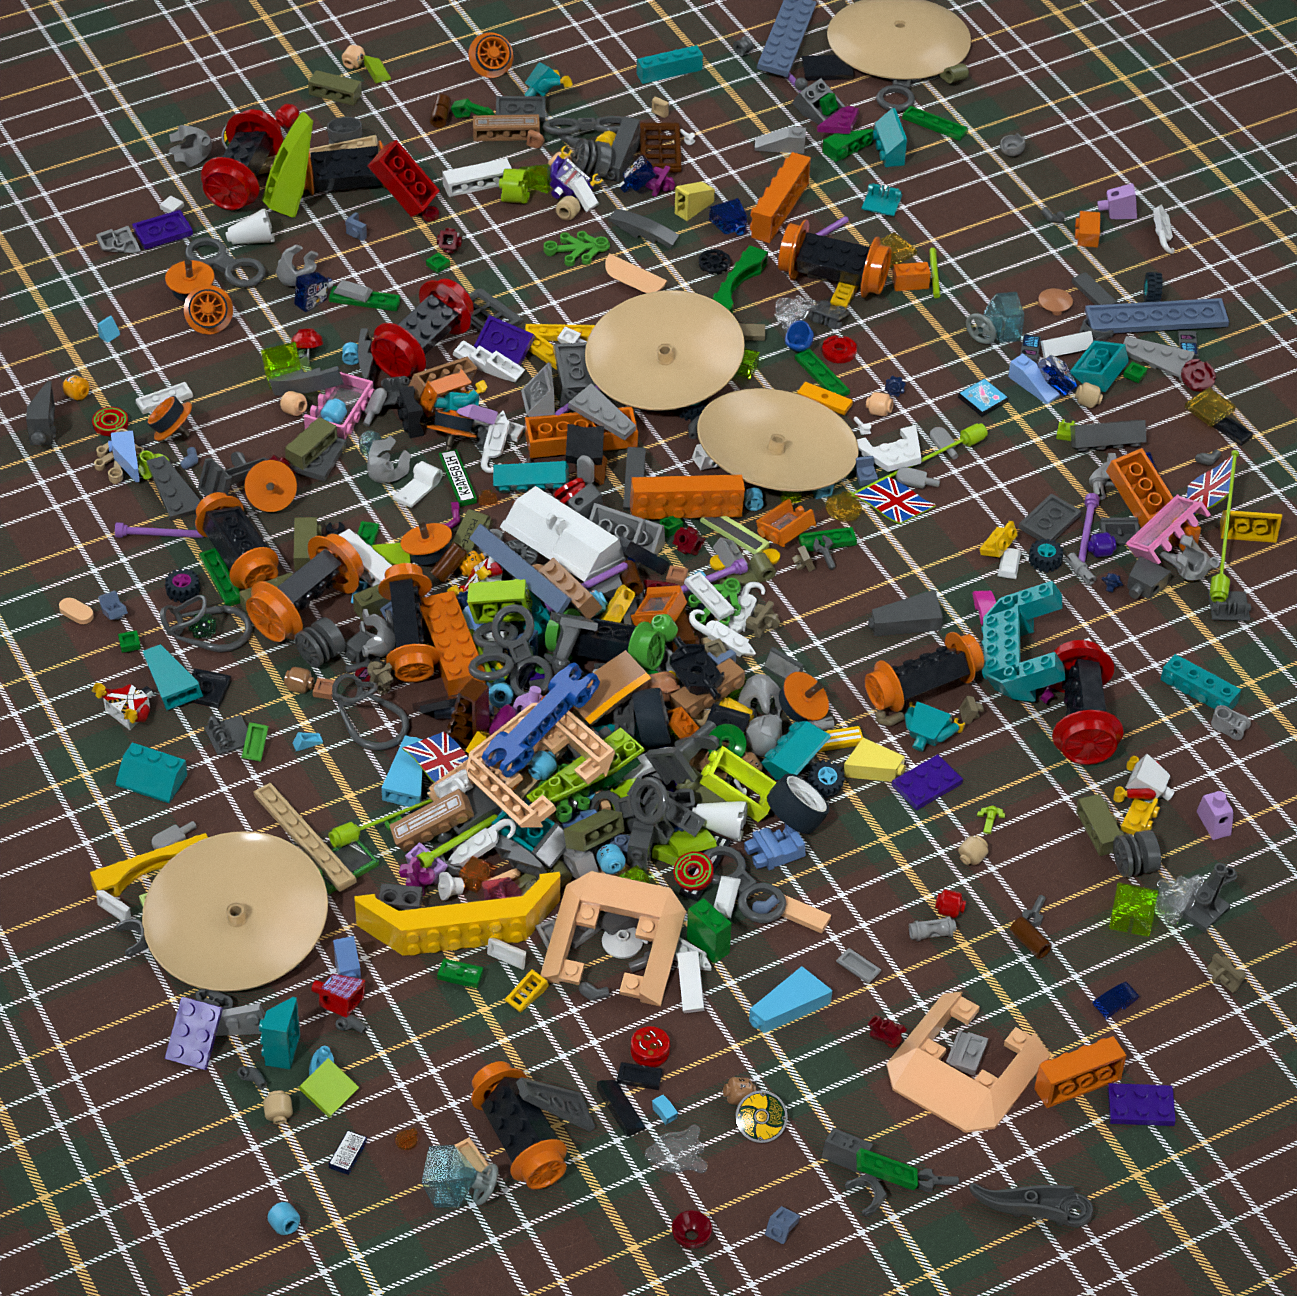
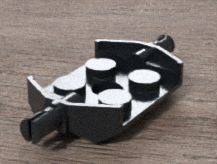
M679 636L675 637L673 642L678 649L669 659V664L690 693L695 695L710 693L714 700H718L721 694H719L717 688L720 687L724 680V672L722 674L719 672L705 652L704 644H684ZM694 671H699V672H701V674H698V675H697V674L692 673V672H694Z

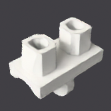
M463 769L436 784L434 791L438 798H442L457 789L465 793L472 789L473 786L468 779L467 771Z

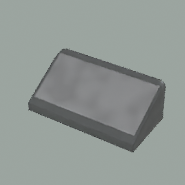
M774 647L770 649L764 664L766 670L783 680L793 672H803V664Z
M555 823L531 852L546 868H551L566 850L563 828Z

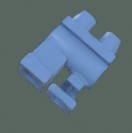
M786 824L782 833L780 829L772 832L770 828H764L760 831L752 832L753 838L744 842V849L748 855L758 852L757 855L752 856L756 869L766 866L768 870H772L774 866H780L806 856L805 843L801 836Z

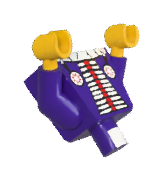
M566 146L561 148V155L556 157L550 167V177L552 179L550 186L554 188L551 194L556 199H559L561 196L577 198L569 183L580 176L584 177L591 190L595 184L598 185L602 182V179L599 182L594 180L598 174H594L592 181L589 182L590 178L568 158L564 159L565 156H569L572 152L570 149L568 154H565L563 150Z

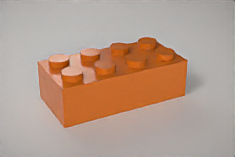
M1143 448L1110 462L1106 472L1133 516L1138 517V524L1142 528L1173 499V496Z
M1114 1036L1107 1039L1102 1038L1089 1046L1084 1045L1073 1052H1066L1055 1059L1043 1061L1038 1067L1034 1089L1045 1107L1050 1108L1104 1087L1108 1083L1121 1080L1126 1054Z

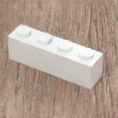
M507 158L443 171V186L449 197L499 187V180L503 178L504 169L512 168Z
M350 529L339 534L360 555L364 566V573L361 578L371 587L380 584L385 579V571L392 565Z

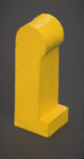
M622 584L616 590L614 597H612L606 607V611L602 613L599 619L620 623L635 597V592Z

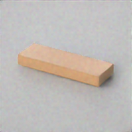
M785 895L787 905L785 912L781 916L819 933H823L831 920V915ZM778 904L771 910V912L777 908Z

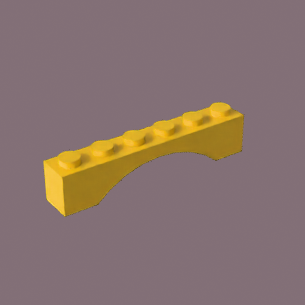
M207 834L196 835L192 838L175 842L172 845L158 848L90 872L95 893L97 890H104L113 897L120 896L124 889L134 880L151 871L162 869L179 852L198 841L208 838Z

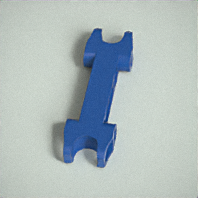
M571 663L559 671L548 684L549 693L509 734L502 731L491 740L482 755L485 765L488 767L494 766L497 762L503 760L499 769L503 776L507 778L524 768L533 758V747L573 706L581 708L591 699L600 684L597 675L589 673L583 679L578 680L581 677L582 671L576 663ZM574 669V673H573V675L570 677V673H571V671ZM593 680L592 685L587 688L588 684ZM495 751L494 755L489 760L490 754ZM512 763V767L507 771L508 766Z

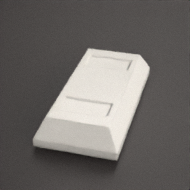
M583 176L569 183L586 212L599 205Z
M1007 548L1002 554L998 572L999 577L1017 578L1021 556L1020 550Z
M721 876L714 908L725 918L731 919L741 879Z
M104 890L96 891L97 903L100 907L121 921L131 919L130 907Z
M489 938L488 955L524 970L526 951L496 938Z

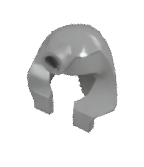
M180 125L178 126V131L169 134L171 143L183 141L184 137L186 138L184 143L174 146L169 150L170 153L174 154L175 162H185L187 167H192L210 154L212 140L205 131L199 128Z
M296 244L286 249L281 259L278 260L276 274L279 280L285 286H298L303 283L317 267L314 259L318 256L317 252L310 251L303 258L305 262L304 268L298 271L292 264V258L303 247Z
M388 436L385 440H375L369 451L367 461L368 475L373 481L378 483L396 481L409 472V462L412 455L406 450L400 455L398 466L395 469L393 463L389 461L390 454L388 452L381 457H377L382 451L392 449L396 440L391 436Z
M1183 534L1181 536L1180 543L1186 546L1182 554H1172L1166 551L1160 554L1164 560L1177 568L1180 576L1187 580L1203 579L1211 568L1215 569L1219 566V560L1216 557L1210 558L1206 552L1202 551L1194 541L1193 535L1188 537Z
M363 609L364 621L360 622V631L371 637L362 646L363 657H368L370 654L378 657L387 656L392 650L396 649L394 622L391 611L386 610V620L376 614L369 615L368 609ZM365 624L376 627L378 630L377 635L366 631Z
M756 674L746 681L738 702L752 709L754 718H757L756 710L750 704L753 698H757L764 713H769V715L776 714L780 717L782 708L779 703V692L781 689L769 676ZM773 696V703L770 706V697Z

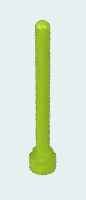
M494 814L433 851H423L416 855L422 867L427 869L432 865L435 858L491 826L498 815Z

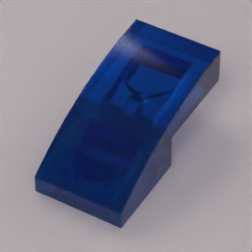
M1125 981L1099 996L1092 1004L1107 1020L1120 1008L1125 1010L1140 996Z

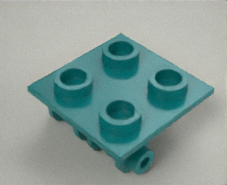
M869 184V191L861 209L894 216L903 196L902 191L892 187L889 190V186L884 190V185L881 187L879 184Z

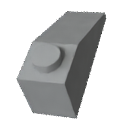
M787 127L756 137L755 151L804 154L806 128Z

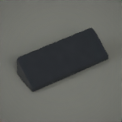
M620 536L622 551L625 555L661 575L665 573L670 564L668 561L631 540Z
M597 1081L598 1093L625 1136L629 1137L645 1130V1125L617 1081Z

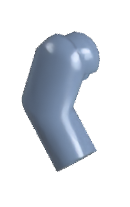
M194 447L187 449L188 456L184 457V460L180 462L183 469L191 468L198 463V456Z
M773 894L766 901L754 902L752 910L756 913L766 914L780 901Z

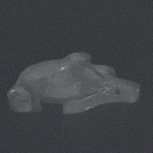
M797 295V299L792 300L789 297L780 298L775 303L777 313L774 316L777 322L783 325V330L787 332L793 322L804 320L809 311L818 307L817 301H808Z
M1194 875L1190 879L1179 876L1172 884L1165 878L1157 882L1160 892L1156 900V908L1169 926L1176 925L1183 917L1181 913L1187 908L1192 909L1196 892L1204 882V878L1201 875Z
M691 1125L682 1132L665 1133L660 1136L656 1143L645 1150V1158L667 1172L674 1173L693 1170L698 1173H705L708 1167L707 1162L697 1156V1154L704 1152V1145L698 1140L700 1128L697 1125Z

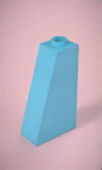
M404 736L382 785L383 801L407 807L422 802L423 770L402 748L423 739Z
M801 966L750 1008L749 1022L754 1028L767 1033L829 1005L832 999V990Z

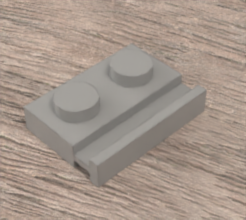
M959 1029L946 1064L955 1067L958 1071L975 1076L988 1044V1038L970 1032L967 1034Z

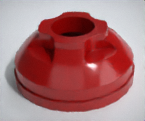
M312 328L299 329L291 338V346L295 348H314L323 345L322 336Z

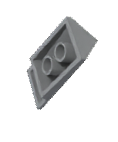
M549 362L521 390L526 414L529 417L555 415L552 367Z
M594 503L589 520L618 539L620 536H623L656 555L664 547V525Z

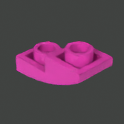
M973 591L975 610L979 611L980 623L983 625V617L993 607L996 600L992 591Z

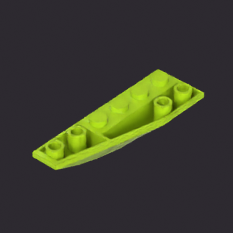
M301 112L285 137L271 167L262 201L269 209L290 217H296L305 187L313 120L305 112Z
M621 727L603 740L615 751L607 776L614 774L645 751ZM580 756L526 795V797L533 803L540 796L544 795L554 804L605 778V776L601 774L590 784L585 783L574 771V769L586 761L583 756Z

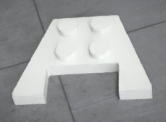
M915 425L900 429V435L903 439L889 444L883 443L877 447H872L866 438L857 439L858 450L862 452V456H873L874 463L887 472L921 464L920 446Z

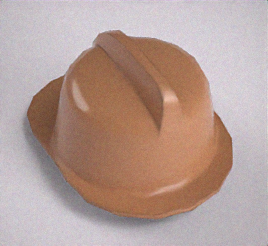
M664 671L650 674L649 676L652 679L639 691L660 688L664 702H669L670 695L678 691L680 686L672 673Z

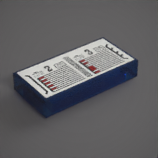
M347 1130L329 1162V1168L349 1175L367 1143V1137Z

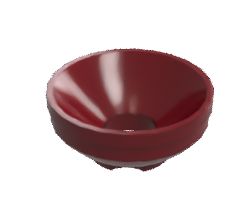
M684 1211L677 1215L672 1223L673 1238L679 1245L685 1248L694 1249L702 1247L709 1241L712 1234L711 1221L705 1214L699 1211ZM692 1231L698 1237L695 1240H689L685 1237V1234Z

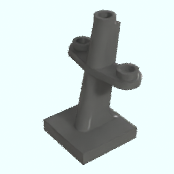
M236 451L231 455V461L235 467L227 470L220 467L212 458H206L198 490L205 496L217 492L225 493L228 496L230 486L245 480L253 466L259 462L269 460V458L263 457L246 463L244 454Z
M551 611L550 619L558 623L561 629L554 653L544 654L545 660L552 667L553 676L570 663L568 659L581 629L597 631L598 623L589 618Z
M706 721L691 736L678 739L673 748L652 749L646 753L645 756L665 784H669L671 780H675L677 784L683 783L685 779L695 782L698 776L690 766L689 761L701 748L716 750L719 747V739L714 735L709 736L710 732L716 727L714 722Z
M1217 863L1203 885L1197 883L1173 905L1172 911L1206 933L1212 923L1215 924L1220 920V916L1225 911L1228 912L1231 905L1218 897L1222 886L1236 879V871L1232 867H1226L1222 863Z

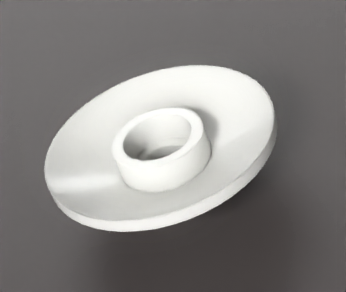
M635 927L619 930L612 934H608L605 931L602 937L604 950L609 955L620 959L630 958L638 954L642 949L643 942L641 939L635 938Z

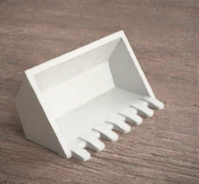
M536 486L515 501L506 520L500 526V528L551 560L554 557L568 572L584 582L626 560L620 540Z

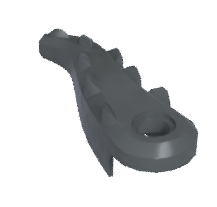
M976 1183L969 1185L970 1192L980 1202L997 1211L1011 1213L1014 1217L1031 1215L1036 1220H1042L1043 1218L1053 1220L1058 1226L1065 1224L1071 1227H1081L1086 1225L1093 1216V1206L1090 1200L1083 1195L1075 1193L1073 1186L1037 1185L1005 1190H988ZM1072 1208H1078L1081 1210V1213L1079 1215H1072L1069 1211Z

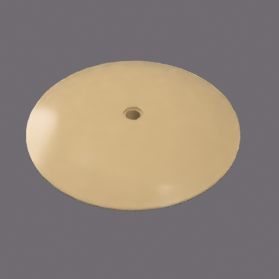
M927 0L857 1L840 10L830 21L827 31L829 45L842 61L859 71L890 79H921L942 74L945 68L961 63L967 56L971 46V36L965 23L950 10Z
M656 291L628 299L607 312L597 322L588 337L585 349V362L593 382L613 400L639 409L671 410L701 402L728 384L741 365L745 348L744 336L734 315L715 300L687 291Z
M755 388L730 392L709 403L702 411L698 420L697 433L700 444L706 454L719 467L731 475H742L743 481L768 489L811 491L828 487L844 479L852 471L856 464V458H858L856 437L848 424L839 415L815 400L788 391Z
M247 831L211 836L179 852L160 870L153 880L143 906L142 924L145 940L156 961L169 974L184 983L211 991L228 992L252 989L284 976L301 963L312 951L326 923L328 913L327 890L319 869L310 857L300 848L282 838L270 834Z

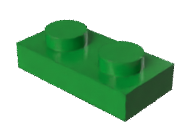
M443 958L437 974V980L477 989L483 975V967Z

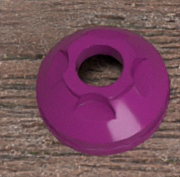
M507 704L498 711L490 725L489 735H492L517 715L512 706Z

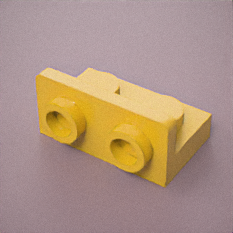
M1009 521L1004 528L996 527L979 549L980 554L1001 557L1017 537L1014 522Z
M1134 798L1120 830L1132 835L1137 831L1151 830L1153 825L1151 820L1152 818H1157L1160 807L1157 806L1158 799L1154 798L1151 804Z

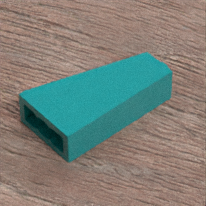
M161 644L142 651L166 711L203 697L198 681Z

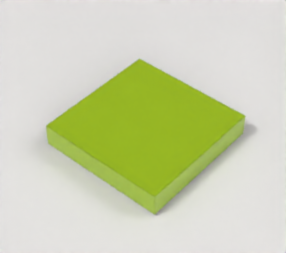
M704 827L700 828L695 837L685 830L673 832L668 841V844L679 857L692 851L700 852L717 847L715 838Z
M327 1058L298 1089L330 1118L359 1087Z

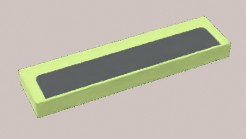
M727 516L700 518V522L729 540H733L752 554L762 553L770 546V542Z

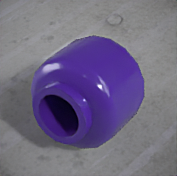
M1108 532L1093 534L1090 541L1087 542L1088 551L1092 552L1096 558L1111 556L1113 551L1116 550L1114 536H1111Z

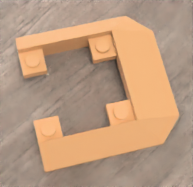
M531 703L470 751L466 767L468 779L521 828L543 827L541 822L557 809L544 795L528 806L511 790L523 780L521 774L517 772L507 778L503 776L499 769L503 760H500L494 766L488 767L482 760V755L491 740L498 733L504 731L509 734L538 703ZM570 711L533 747L534 755L538 751H545L546 749L556 754L569 744L586 759L574 771L587 784H590L601 774L605 777L607 776L615 755L613 748ZM495 751L490 754L489 760L492 758ZM512 763L508 766L507 771L512 767Z
M590 871L567 884L540 975L548 982L560 984L561 981L580 985L585 967L584 963L567 960L576 926L595 929L600 911L637 918L639 922L635 938L652 941L653 944L644 977L624 973L619 993L620 995L638 998L642 1003L661 1007L686 915V910L672 889Z
M954 992L941 995L887 1062L886 1067L891 1086L896 1093L965 1133L995 1129L1037 1075L1039 1064L1050 1058V1053L1035 1032L1031 1036L1015 1027L1006 1038L1004 1046L1016 1052L1017 1055L999 1078L982 1069L978 1076L972 1079L942 1062L941 1058L945 1055L946 1048L934 1042V1038L951 1017L968 1025L979 1012L980 1007L962 997V992Z

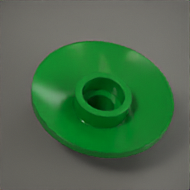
M722 724L710 732L709 736L714 735L719 739V747L715 751L723 746V740H728L729 744L725 748L740 758L743 756L746 749V738L737 726Z

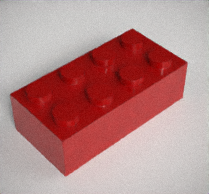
M397 140L385 145L368 165L369 169L411 217L423 212L440 191Z

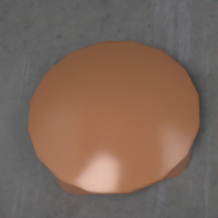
M1056 288L1044 290L1038 299L1039 307L1051 311L1053 315L1057 316L1061 315L1063 311L1068 310L1073 303L1069 293Z

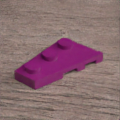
M853 106L842 107L819 124L817 132L850 134L859 115V108H854Z

